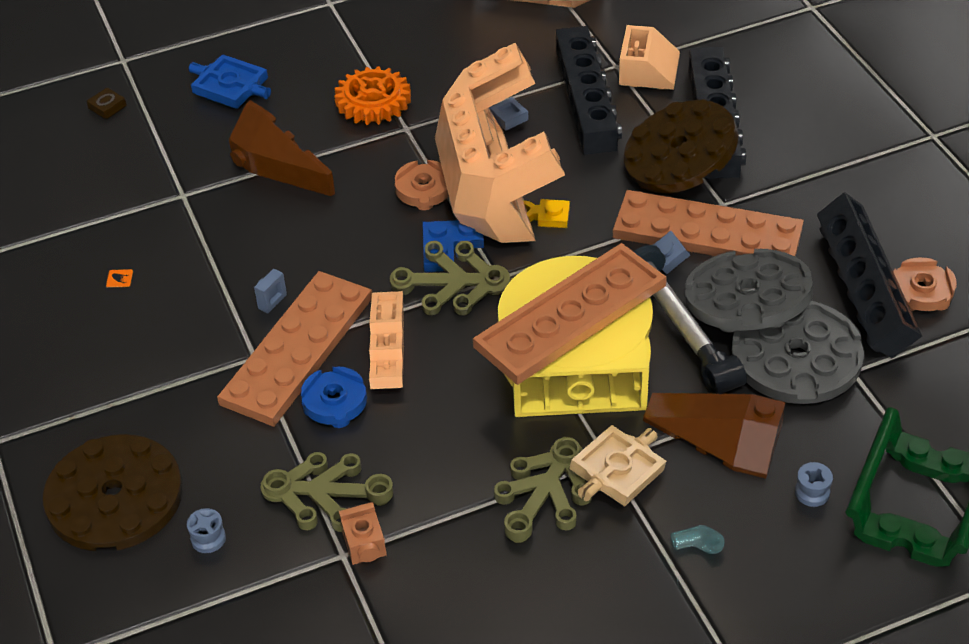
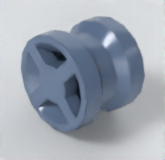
M810 462L800 467L797 474L795 495L802 504L818 507L828 501L833 481V474L830 469L818 462Z
M210 508L200 509L188 518L187 529L195 550L201 553H212L223 546L226 534L222 518L216 510Z

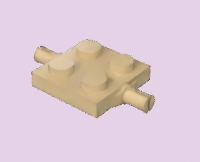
M613 425L606 429L571 460L569 469L588 481L578 489L579 497L581 499L584 497V501H589L598 491H602L623 506H626L664 471L667 461L649 448V445L657 440V433L654 430L651 432L652 429L647 428L639 437L635 438L623 433Z

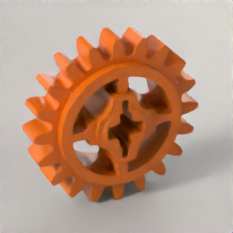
M377 66L376 69L366 67L361 72L356 69L354 75L346 74V81L339 80V87H335V105L338 107L339 114L344 113L345 119L354 117V123L362 120L365 121L366 125H369L370 122H376L379 125L381 120L385 119L390 122L391 116L400 117V110H407V104L411 103L410 84H407V78L401 77L399 71L392 74L391 68L381 70L380 66Z

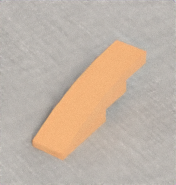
M403 291L372 293L369 348L370 389L403 388Z

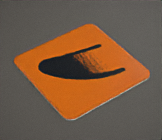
M110 270L106 287H129L133 270Z

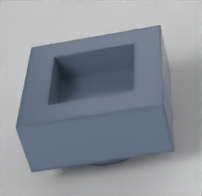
M513 97L489 107L495 119L505 131L528 120V111Z
M672 231L653 244L665 255L666 262L662 270L666 274L690 256L689 252Z
M274 268L264 278L260 279L254 287L259 310L269 313L287 295L284 274Z

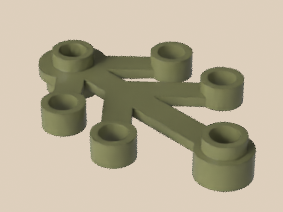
M430 241L425 245L426 258L431 262L437 263L447 273H413L408 268L398 267L390 275V284L394 292L403 291V295L412 292L415 286H445L437 294H428L423 297L422 308L427 315L438 314L441 306L465 286H476L468 295L459 294L453 299L454 311L458 315H467L471 312L472 307L488 293L491 295L501 294L510 282V274L503 266H489L474 253V247L471 242L460 241L455 247L457 259L467 262L478 272L466 273L443 252V246L440 242ZM432 249L439 250V252L435 254H432L429 251ZM462 249L470 250L466 254L460 253ZM402 276L407 277V278L404 279V280H398V279H397V278L402 277ZM494 276L500 277L498 280H491V279H490L491 277H494ZM429 302L436 303V306L434 307H428L426 305ZM460 302L468 304L466 307L457 306Z
M563 437L554 443L550 452L527 458H514L510 463L511 476L516 480L511 482L500 481L494 486V498L497 503L502 505L513 502L515 495L534 490L522 510L512 511L504 519L505 534L511 541L521 543L532 535V521L549 495L556 510L557 527L561 530H571L576 526V511L570 507L559 481L564 471H566L573 485L571 488L572 501L577 505H587L591 502L592 497L589 501H584V497L581 499L577 494L578 489L587 482L569 469L571 460L583 450L575 439ZM550 466L546 473L529 477L531 470ZM524 467L525 469L517 470L516 468ZM502 491H508V492H509L508 494H504V495H503V494H500V492H502ZM564 516H568L571 519L563 520L561 518Z
M311 453L306 461L289 472L281 469L269 471L264 476L260 486L261 493L265 499L271 502L282 501L296 516L298 527L302 530H311L316 527L318 523L317 513L313 507L305 506L296 495H308L330 517L332 528L335 531L342 532L341 522L336 520L340 518L339 511L346 508H341L330 496L368 498L373 504L381 506L387 504L394 494L393 482L385 474L372 475L366 480L365 484L335 482L344 475L353 477L361 472L360 458L353 453L344 455L340 462L329 469L327 457L324 453ZM316 462H322L319 465H313ZM351 463L355 464L354 466H351V467L346 466V465L351 464ZM310 473L319 475L311 481H300ZM306 516H310V517H311V518L308 519V520H302V518H304V517H306Z

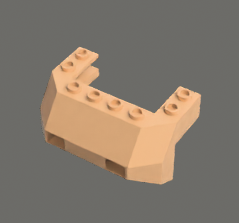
M516 43L503 47L496 53L482 60L475 61L469 67L463 69L442 100L435 135L437 150L454 215L461 224L471 227L476 232L501 243L536 241L530 219L526 213L527 209L523 203V196L565 176L559 161L560 157L555 148H550L545 132L530 137L509 149L504 131L489 107L535 84L530 72L531 68Z

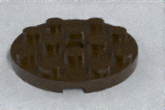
M706 99L672 102L666 108L654 113L633 129L624 150L625 167L630 177L638 183L639 187L651 192L673 193L693 188L704 183L703 177L715 169L719 172L730 161L737 148L738 129L730 112L717 103Z
M129 434L90 439L68 453L56 464L44 487L43 506L54 532L72 546L88 551L115 546L117 550H122L151 538L172 519L181 502L182 477L173 455L164 446L152 439ZM107 487L109 489L122 488L121 491L115 495L105 494L107 492Z

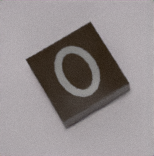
M108 87L86 101L88 109L104 119L109 118L127 106L125 98Z

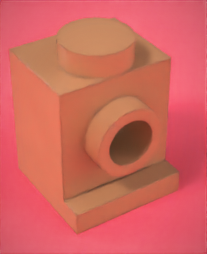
M373 502L339 511L342 533L352 565L361 562H371L379 557L387 556L385 539Z

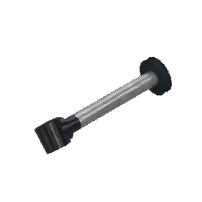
M646 245L633 251L661 272L666 262L665 255L657 246ZM666 281V286L653 294V296L701 360V376L710 394H723L745 385L747 376L740 359L735 355L727 356L725 352L718 351Z

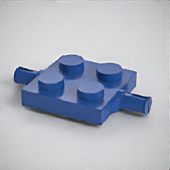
M223 54L215 62L206 66L196 62H192L189 65V72L199 75L191 84L193 94L236 109L251 95H257L264 99L270 97L271 89L262 86L268 79L267 69Z

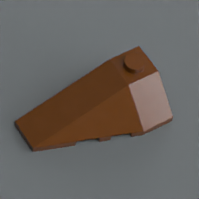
M251 100L247 102L229 138L230 156L233 162L253 174L327 196H333L335 188L332 171L309 149L302 151L294 140L295 136L289 130L284 133L274 124L276 118L269 111Z
M652 393L643 416V421L675 439L683 438L696 445V450L704 455L710 453L723 460L724 466L733 471L766 479L782 429L785 402L753 394Z

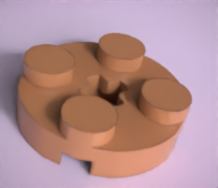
M418 160L403 165L396 172L395 193L405 204L415 206L419 210H429L433 205H437L449 197L442 166L438 161L427 160V164L418 165Z
M918 257L903 261L901 267L897 270L895 268L893 271L911 311L946 310L950 306L956 289V277L947 266L944 270L937 266V261ZM918 282H924L926 286H921Z

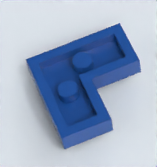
M459 220L423 222L424 272L444 271L437 263L429 261L425 256V245L430 241L440 242L443 246V252L453 261L454 249L460 241H469L473 244L474 248H484L483 234L461 224ZM432 249L429 252L435 254L439 252V250Z

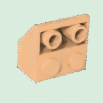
M627 25L620 55L619 85L674 90L680 51L654 27Z

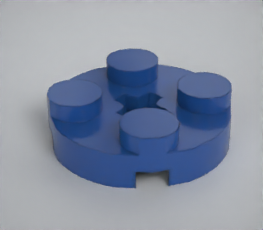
M332 367L331 372L323 374L322 370L316 371L304 381L301 387L302 407L305 415L318 423L332 425L335 428L346 427L350 420L357 417L363 411L367 403V392L362 377L356 371L346 367ZM337 392L340 393V396L337 398H328L327 396L328 394L335 395Z

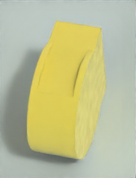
M588 256L556 257L541 261L524 269L509 282L502 292L498 305V322L597 258ZM647 298L520 384H515L505 375L513 387L515 417L646 410L651 346L648 335L653 319L651 298Z

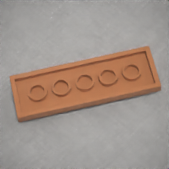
M627 190L613 228V238L653 245L668 232L672 231L689 252L717 256L730 251H735L736 255L754 254V249H771L796 257L804 220Z
M620 243L473 338V348L518 385L664 288L667 277L624 244Z
M318 271L217 396L219 405L275 427L301 393L304 381L320 368L372 299V289Z

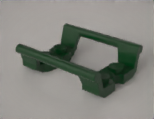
M891 407L887 408L845 513L848 517L853 518L854 534L864 543L890 551L893 547L901 546L910 552L911 559L935 567L950 566L951 560L957 554H966L969 548V500L961 522L952 532L950 538L942 536L937 529L896 514L882 513L878 515L872 513L870 488L885 449L904 468L947 483L969 482V452L949 447L945 451L934 450L930 446L929 440L902 432L898 410Z

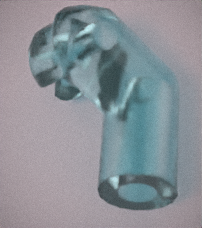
M705 525L671 533V541L675 550L694 546L709 554H717L722 551L725 545L723 535Z

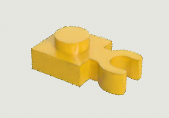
M540 199V205H534L530 201H523L530 222L537 220L538 226L567 228L570 201Z

